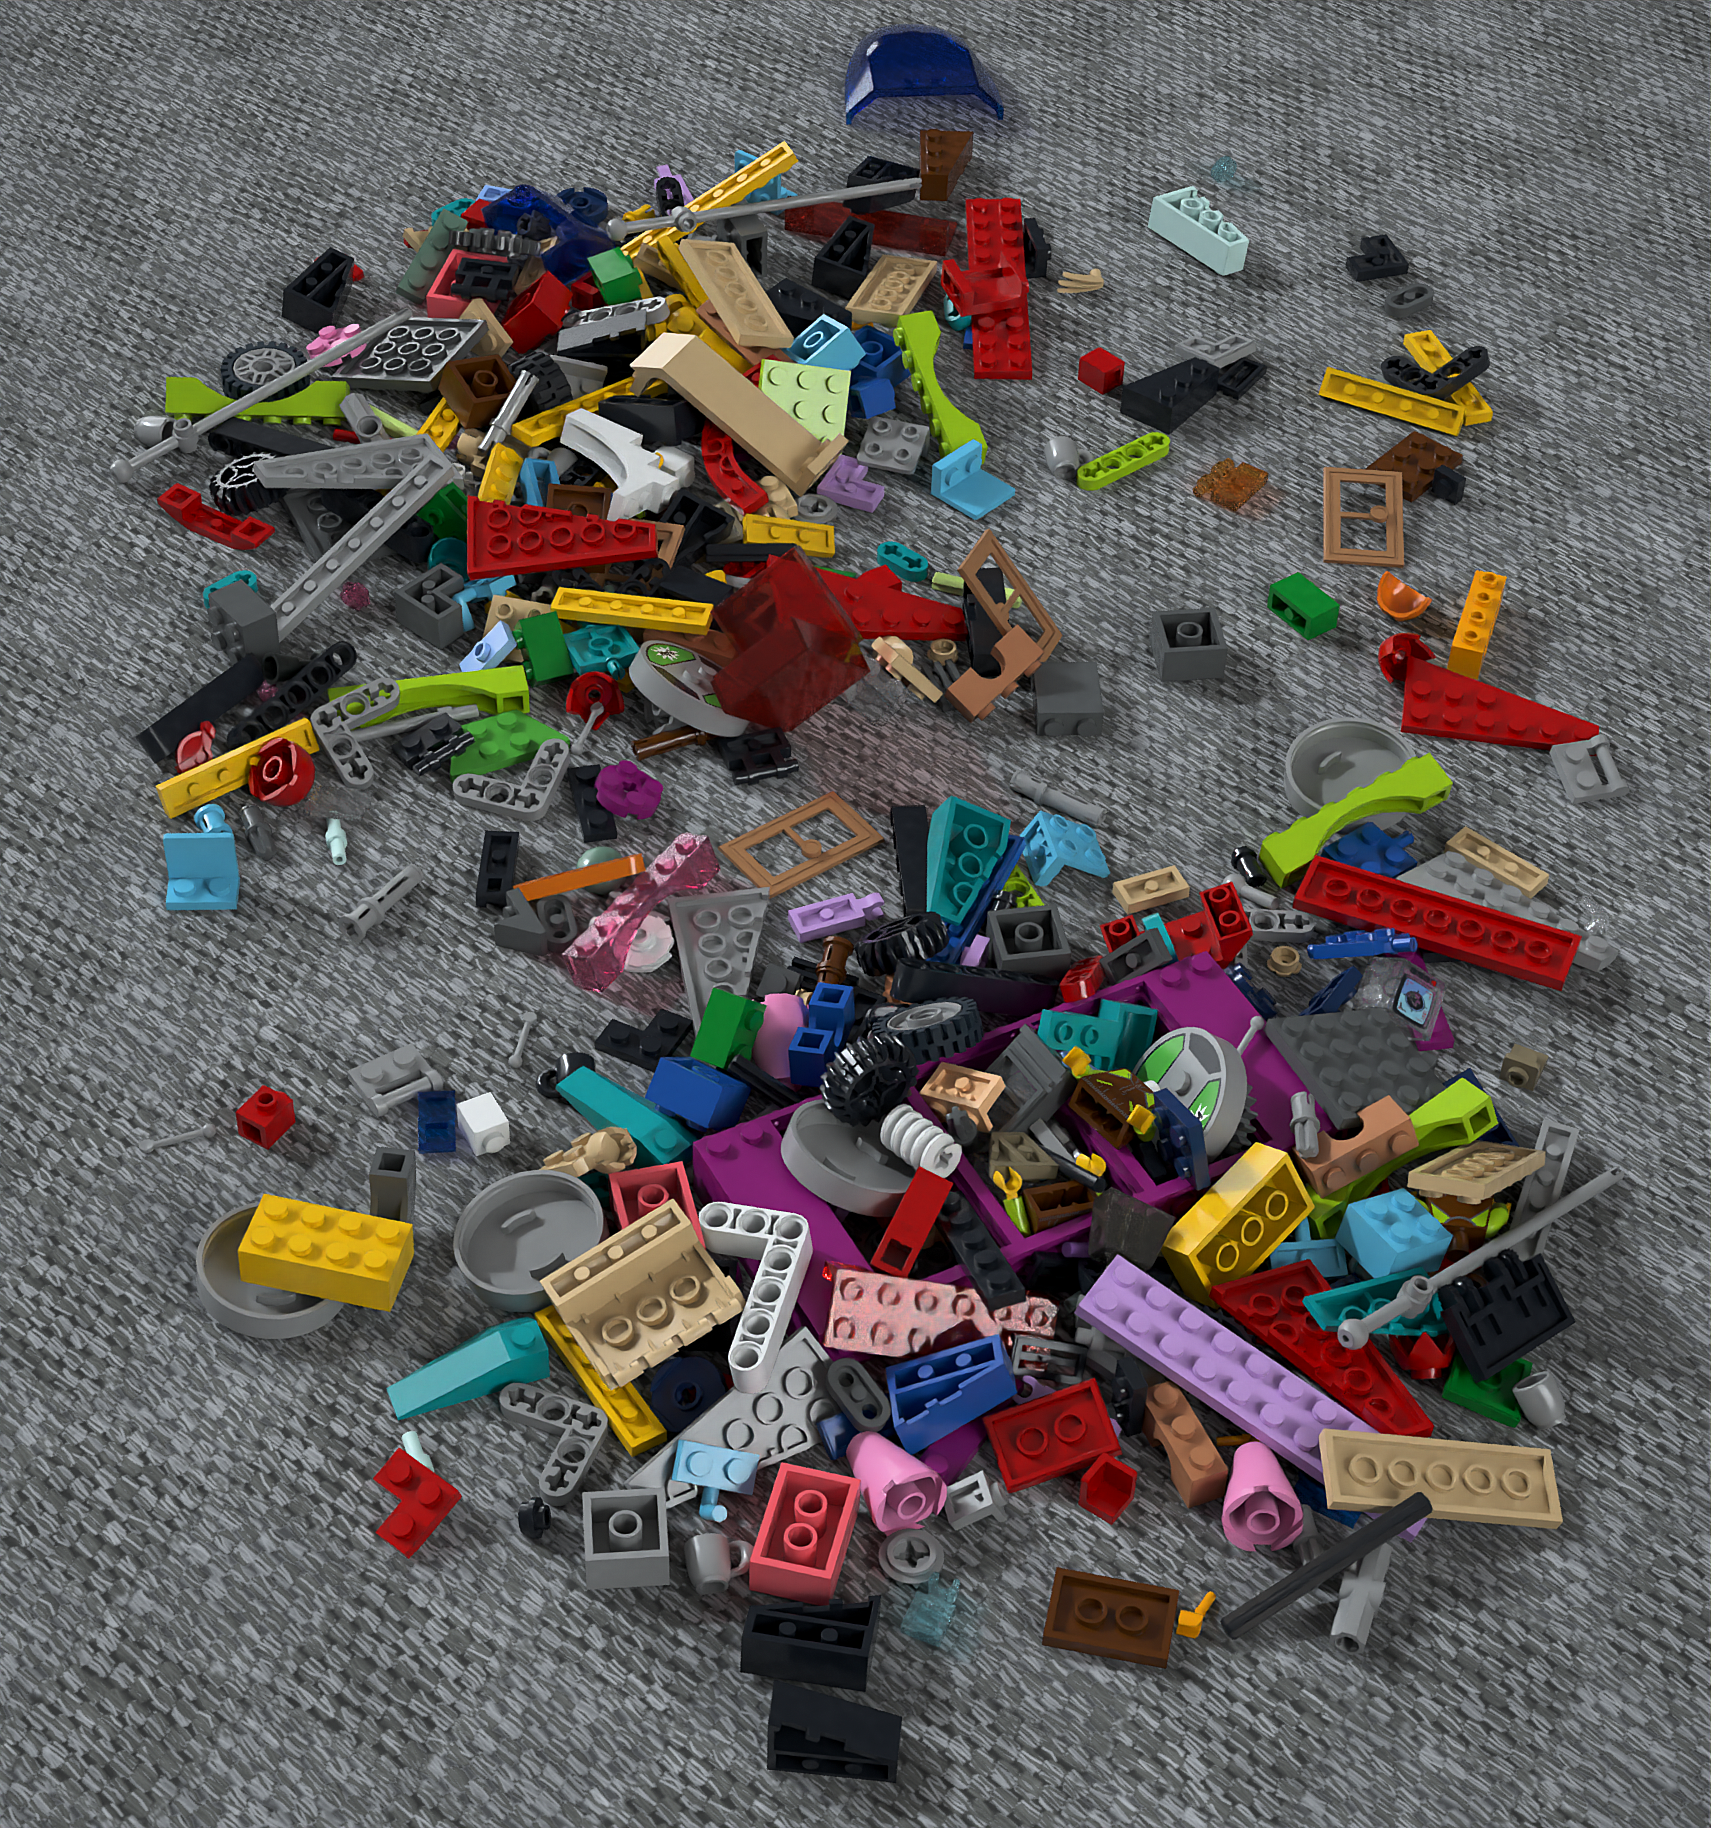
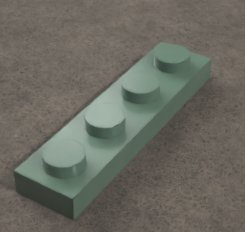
M443 208L400 281L395 293L422 305L451 251L456 247L455 245L448 244L449 232L452 230L464 232L469 221Z

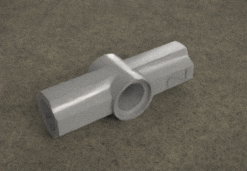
M352 393L346 396L343 402L339 404L341 411L357 435L360 444L390 439L383 428L381 419L374 414L362 393Z
M1384 1543L1350 1566L1349 1572L1345 1571L1336 1603L1338 1610L1329 1635V1644L1334 1646L1339 1652L1352 1656L1364 1653L1373 1618L1377 1619L1386 1586L1384 1578L1387 1575L1393 1549L1387 1543Z

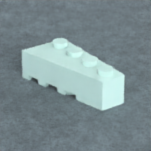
M1194 186L1153 197L1148 228L1195 257L1196 260L1204 263L1217 274L1225 276L1243 270L1249 239L1232 223L1224 222V215L1219 210L1212 211L1209 208L1210 202L1205 197L1199 198L1197 196L1198 190Z

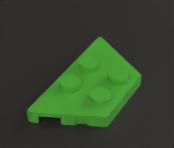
M517 709L461 725L464 733L469 731L472 734L475 743L465 748L466 752L464 754L451 758L450 781L453 784L454 780L463 774L482 775L534 759L542 743L549 739H561L570 748V739Z

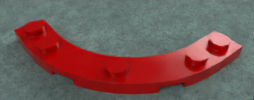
M773 354L765 358L769 360L781 361ZM761 362L742 374L757 388L759 387ZM706 418L702 431L701 450L711 484L718 494L742 516H745L747 513L751 514L769 502L768 494L750 479L737 464L733 453L734 440L710 419Z

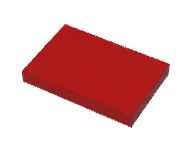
M1095 1378L982 1418L1008 1494L1091 1466L1103 1452L1112 1457L1123 1454Z

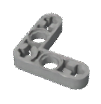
M385 677L376 679L318 707L311 715V725L316 739L349 789H367L372 785L374 779L372 765L350 730L394 709L398 705L400 689L393 679ZM384 690L386 693H390V698L386 699L384 696H379V691ZM374 700V707H371L370 701ZM359 702L365 707V710L359 715H352L347 712L346 708L350 703ZM338 710L341 711V716L344 721H341L340 716L337 717ZM325 718L328 722L332 721V726L327 728L325 724L321 725L320 720ZM345 742L351 746L352 750L347 755H338L333 751V747L337 743ZM353 761L357 771L360 774L364 773V779L359 780L357 776L353 777L350 765Z
M555 738L543 742L521 786L467 773L460 775L454 780L452 786L455 800L465 806L526 821L539 820L547 813L570 764L568 744L561 739ZM549 756H554V758H553V760H552V765H553V766L550 765V758H549ZM539 776H548L552 779L545 785H538L534 782ZM503 793L508 795L507 800L504 802L495 803L491 801V798L496 794Z
M1244 908L1253 930V936L1249 940L1303 943L1309 941L1313 936L1315 922L1305 912ZM1267 923L1272 928L1263 930L1257 928L1255 924ZM1280 923L1283 924V929H1279ZM1295 925H1301V929H1296ZM1247 943L1229 964H1234L1235 966L1240 962L1248 969Z
M512 1383L505 1386L499 1396L500 1410L505 1418L561 1437L540 1476L539 1493L542 1500L548 1505L563 1506L569 1503L575 1497L607 1437V1415L598 1407L528 1384ZM519 1397L524 1398V1402H519L516 1406L511 1405V1401L515 1402ZM531 1408L535 1409V1413H531ZM551 1409H559L565 1414L561 1419L555 1421L547 1420L543 1416L546 1411ZM573 1414L576 1415V1420L572 1419ZM591 1421L597 1422V1426H592L590 1430L584 1429L583 1425H589ZM570 1451H579L585 1456L582 1461L577 1463H569L563 1459V1456ZM561 1472L565 1473L564 1487H559L557 1491H551L550 1485L556 1486L561 1478Z

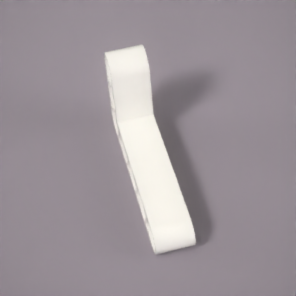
M725 1202L709 1203L699 1213V1223L706 1248L718 1254L761 1260L728 1355L735 1387L740 1392L754 1394L764 1389L769 1382L812 1256L813 1246L809 1225L802 1215Z

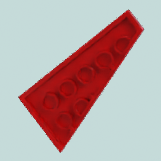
M769 554L767 559V568L783 638L877 639L879 636L881 638L897 636L900 640L935 641L937 639H949L951 641H965L968 635L962 608Z
M1408 655L1401 732L1549 751L1552 745L1590 740L1592 737L1599 735V725Z
M1310 1259L1212 1286L1209 1298L1379 1433L1423 1438L1431 1437L1435 1426L1371 1340L1368 1338L1367 1343L1357 1350H1349L1343 1347L1338 1340L1337 1332L1323 1331L1302 1303L1305 1296L1332 1290Z

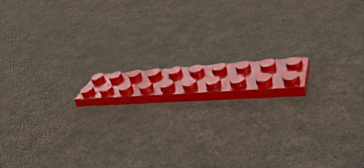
M1008 197L1002 199H966L968 269L996 266L1000 263L1001 252L1007 251L1012 260L1017 262L1018 269L1022 275L1026 277L1021 199ZM1027 294L1025 306L972 315L974 379L1032 380Z

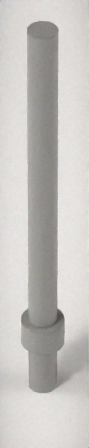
M477 704L451 709V706L437 708V712L350 731L357 742L417 730L445 712L455 721L478 717L479 711ZM317 740L319 749H320V750H323V748L321 747L320 743H319L318 740ZM345 742L337 743L334 747H339L348 744Z

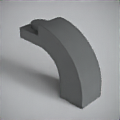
M377 1146L369 1172L370 1215L413 1224L416 1198L415 1150Z

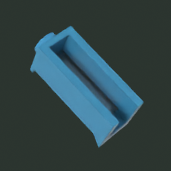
M525 458L517 482L520 483L524 504L541 507L547 506L548 484H560L555 461Z

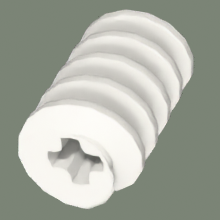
M907 1104L898 1105L884 1120L880 1133L882 1144L885 1148L893 1151L896 1156L902 1158L907 1164L912 1165L916 1171L920 1166L942 1178H946L955 1170L962 1155V1146L957 1143L954 1144L951 1135L943 1133L940 1127L934 1126L930 1120L923 1118L922 1114L913 1111L911 1106Z

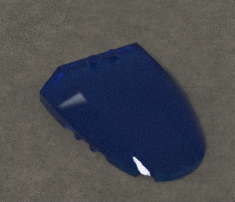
M903 23L874 29L866 34L857 45L846 72L844 95L846 125H851L854 116L875 99L883 97L975 95L996 111L998 120H1003L1004 106L992 77L963 38L937 26Z

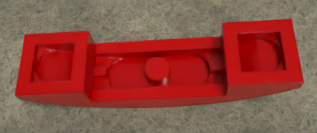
M179 483L174 484L157 498V503L181 525L192 532L229 548L239 550L256 549L275 533V527L251 516L242 522L203 504L201 493Z

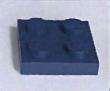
M1167 1088L1154 1092L1155 1109H1152V1113L1156 1116L1154 1123L1159 1130L1160 1139L1156 1142L1159 1155L1165 1162L1169 1161L1175 1167L1179 1177L1182 1180L1186 1179L1197 1191L1211 1186L1202 1122Z

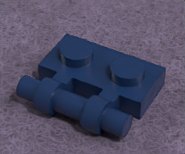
M1354 965L1337 975L1325 988L1315 993L1309 1001V1007L1298 1016L1341 1012L1338 1008L1354 997L1357 993L1354 987L1363 975Z

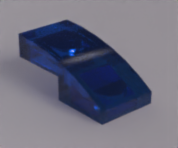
M455 1090L418 1092L419 1154L456 1152Z

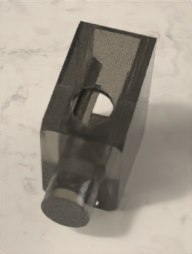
M1111 1187L1094 1200L1088 1254L1090 1258L1105 1264L1106 1269L1118 1254L1143 1272H1146L1153 1266L1174 1223L1175 1217Z

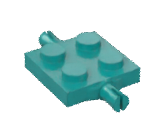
M577 621V625L581 629L563 634L571 663L579 675L593 671H609L615 680H618V676L621 680L626 673L624 669L630 667L640 649L625 626L595 625L592 622Z

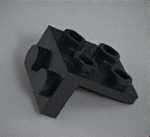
M1025 218L1023 242L1026 278L1046 277L1047 261H1050L1052 257L1051 246L1046 244L1044 230L1039 228L1036 219Z

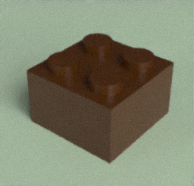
M494 354L446 362L438 389L466 430L490 426L491 419L497 417L512 391L516 379L509 372L500 355Z

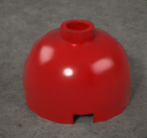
M285 738L269 741L257 754L261 756L257 767L251 765L249 770L248 784L250 792L253 796L269 805L289 807L298 804L307 796L315 780L314 762L310 754L293 741Z

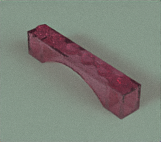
M681 833L664 852L654 859V862L646 871L637 876L634 882L621 895L616 897L614 902L594 920V923L574 940L573 944L562 956L575 986L583 990L604 992L623 972L626 957L634 936L652 909L663 899L677 891L703 889L721 870L708 836L691 833Z

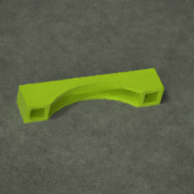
M933 311L899 316L897 328L893 330L894 342L896 346H900L903 365L911 373L913 390L919 393L921 410L929 418L931 435L933 438L936 437L939 443L940 458L943 459L974 439L982 444L981 459L982 464H984L988 446L979 424L955 408L944 395L937 382L933 359L938 351L941 331Z
M166 377L165 413L170 417H174L175 420L186 418L192 422V417L206 418L237 401L222 396L208 388L195 377ZM315 381L306 389L288 398L273 402L257 403L233 417L252 422V419H263L264 424H281L282 419L293 420L294 425H311V420L323 421L325 426H341V421H347L341 411L339 404L343 402L346 396L350 395V386L346 381Z
M523 665L394 680L400 689L398 705L394 709L352 730L378 725L394 716L430 707H462L477 704L479 711L492 715H498L515 709L523 713H530L529 689ZM366 684L328 688L329 702ZM380 690L379 696H384L388 699L390 698V693ZM374 700L370 701L371 707H374ZM353 702L347 706L346 710L352 715H359L365 710V707L359 702ZM338 710L337 717L340 716L341 721H344L341 716V711Z
M1430 752L1420 758L1417 756L1412 757L1393 773L1390 771L1384 772L1365 788L1359 786L1349 792L1345 799L1337 803L1332 801L1325 804L1317 814L1309 818L1306 816L1299 818L1284 832H1274L1268 835L1262 841L1258 860L1275 883L1282 889L1304 878L1314 856L1318 855L1323 845L1335 833L1348 824L1364 817L1381 813L1407 812L1421 814L1447 800L1453 782Z
M1462 1077L1408 1115L1411 1118L1419 1146L1322 1199L1310 1185L1307 1186L1306 1190L1315 1206L1307 1216L1310 1236L1314 1240L1335 1239L1348 1204L1366 1199L1375 1187L1393 1171L1430 1152L1452 1146L1470 1144L1497 1125L1498 1120L1491 1097Z

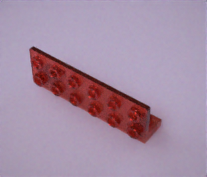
M829 202L785 209L784 230L831 238L850 215L875 224L872 245L945 257L957 231L958 223L886 210L857 215L851 213L849 208L842 207L843 203Z
M825 1260L822 1276L833 1282L822 1344L828 1348L917 1359L999 1334L1008 1353V1348H1012L1013 1342L1010 1340L1012 1333L1053 1339L1060 1301L1044 1292L1025 1290L1026 1302L989 1312L974 1287L873 1273L860 1265ZM1022 1345V1350L1049 1355L1051 1349ZM1024 1359L1019 1360V1366L1044 1370L1048 1368V1363Z

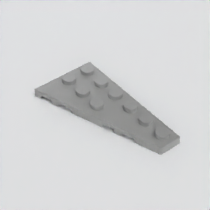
M427 433L254 461V473L265 488L393 489L432 453L451 465L455 472V475L441 489L451 482H454L460 490L464 489V478Z
M1447 851L1395 878L1399 881L1582 936L1581 943L1573 963L1592 971L1598 972L1609 966L1618 954V950L1608 945L1607 941L1603 938L1593 936L1579 928L1576 922L1550 911L1547 905L1533 901L1523 895L1517 887L1506 885L1496 879L1490 871L1478 868L1466 861L1465 857L1459 853Z
M770 887L667 898V908L671 918V927L691 1020H693L695 1039L713 987L745 998L748 997L769 902Z
M800 1327L781 1344L769 1382L764 1389L754 1394H746L740 1392L734 1385L623 1484L628 1490L665 1487L666 1509L703 1493L704 1486L671 1480L679 1440L758 1454L760 1456L757 1470L822 1442L816 1422L842 1412L825 1386V1378L829 1367L833 1363L832 1359L807 1327ZM845 1378L838 1380L843 1387L851 1386L850 1382Z

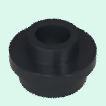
M532 1497L528 1502L520 1504L518 1523L523 1535H530L533 1539L542 1538L543 1530L550 1528L551 1511L548 1505H544L541 1497Z

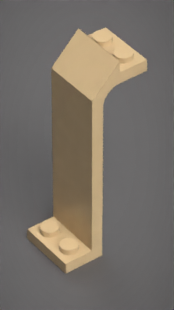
M663 332L629 365L635 370L632 374L635 380L629 390L637 397L658 378L662 379L800 497L835 463L849 442L841 433L832 442L829 439H826L823 443L820 442L696 335Z

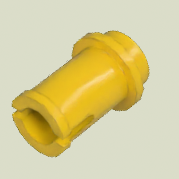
M644 204L634 212H626L622 220L624 222L655 218V211L652 209L645 213L651 206Z

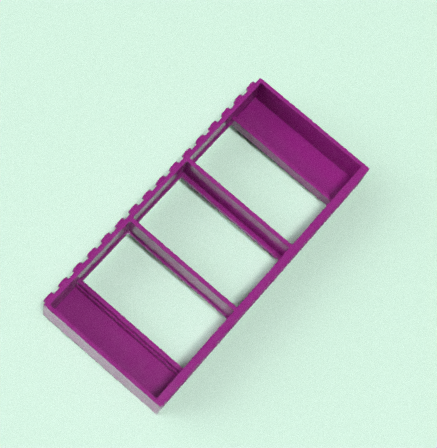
M1207 951L1186 957L1165 967L1156 968L1151 972L1130 980H1124L1106 989L1098 990L1096 994L1086 999L1062 1003L1055 1008L1049 1009L1097 1017L1101 999L1158 1009L1155 1030L1161 1037L1179 1028L1196 1027L1228 1041L1236 1049L1250 1029L1251 1019L1254 1016H1261ZM1042 1012L985 1033L982 1040L976 1043V1046L966 1048V1051L963 1053H953V1057L947 1059L941 1057L939 1061L931 1062L929 1060L925 1064L917 1065L919 1072L915 1078L918 1083L910 1088L912 1095L905 1097L902 1103L911 1106L913 1111L919 1112L923 1118L930 1120L934 1126L940 1127L943 1133L948 1134L919 1094L940 1063L945 1062L985 1072L1021 1033L1019 1029L1024 1024L1038 1031ZM1263 1027L1261 1030L1256 1031L1241 1055L1246 1069L1247 1084L1253 1087L1248 1095L1257 1099L1256 1103L1250 1107V1110L1258 1113V1116L1250 1120L1249 1124L1254 1126L1256 1131L1247 1133L1246 1138L1252 1143L1251 1146L1258 1142L1287 1152L1303 1184H1306L1308 1182L1300 1174L1292 1151V1147L1296 1146L1295 1135L1290 1129V1122L1293 1119L1290 1100L1298 1092H1307L1308 1103V1095L1311 1093L1263 1031ZM1018 1070L1014 1075L1019 1074V1073H1022V1072H1021L1020 1070ZM1025 1077V1079L1028 1081V1083L1031 1085V1087H1032V1088L1034 1089V1091L1036 1092L1037 1089H1036V1088L1031 1084V1082ZM822 1094L693 1142V1190L704 1207L713 1202L732 1203L802 1215L808 1222L813 1252L786 1329L788 1337L800 1327L806 1326L833 1362L841 1358H851L862 1364L989 1312L960 1265L888 1293L826 1201L804 1187L792 1175L782 1158V1139L794 1112L807 1102L822 1099ZM1072 1094L1053 1116L1072 1135V1141L1082 1154L1088 1156L1090 1160L1092 1153L1104 1159L1106 1170L1103 1175L1109 1181L1107 1187L1116 1197L1117 1202L1024 1238L963 1153L955 1170L944 1179L954 1183L950 1192L962 1190L1019 1278L1020 1275H1028L1024 1270L1027 1263H1035L1031 1258L1034 1251L1062 1253V1245L1065 1242L1156 1245L1248 1150L1208 1165L1211 1186L1197 1191L1186 1179L1182 1180L1180 1177L1157 1186L1126 1145L1119 1150L1114 1148L1068 1106L1073 1096ZM1315 1100V1115L1320 1121V1129L1317 1134L1324 1130L1332 1139L1347 1140L1349 1129L1338 1130ZM737 1257L754 1283L761 1260ZM1040 1275L1042 1277H1054L1053 1275ZM1025 1290L1026 1297L1037 1292H1040L1034 1290Z

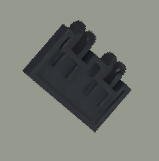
M1505 1248L1498 1253L1497 1258L1491 1257L1484 1261L1483 1270L1488 1281L1485 1285L1477 1289L1474 1287L1472 1279L1463 1275L1453 1280L1452 1285L1446 1284L1438 1289L1437 1297L1443 1309L1440 1311V1314L1475 1383L1487 1380L1576 1322L1541 1253L1521 1261L1519 1255L1516 1254L1517 1252H1514L1513 1249Z

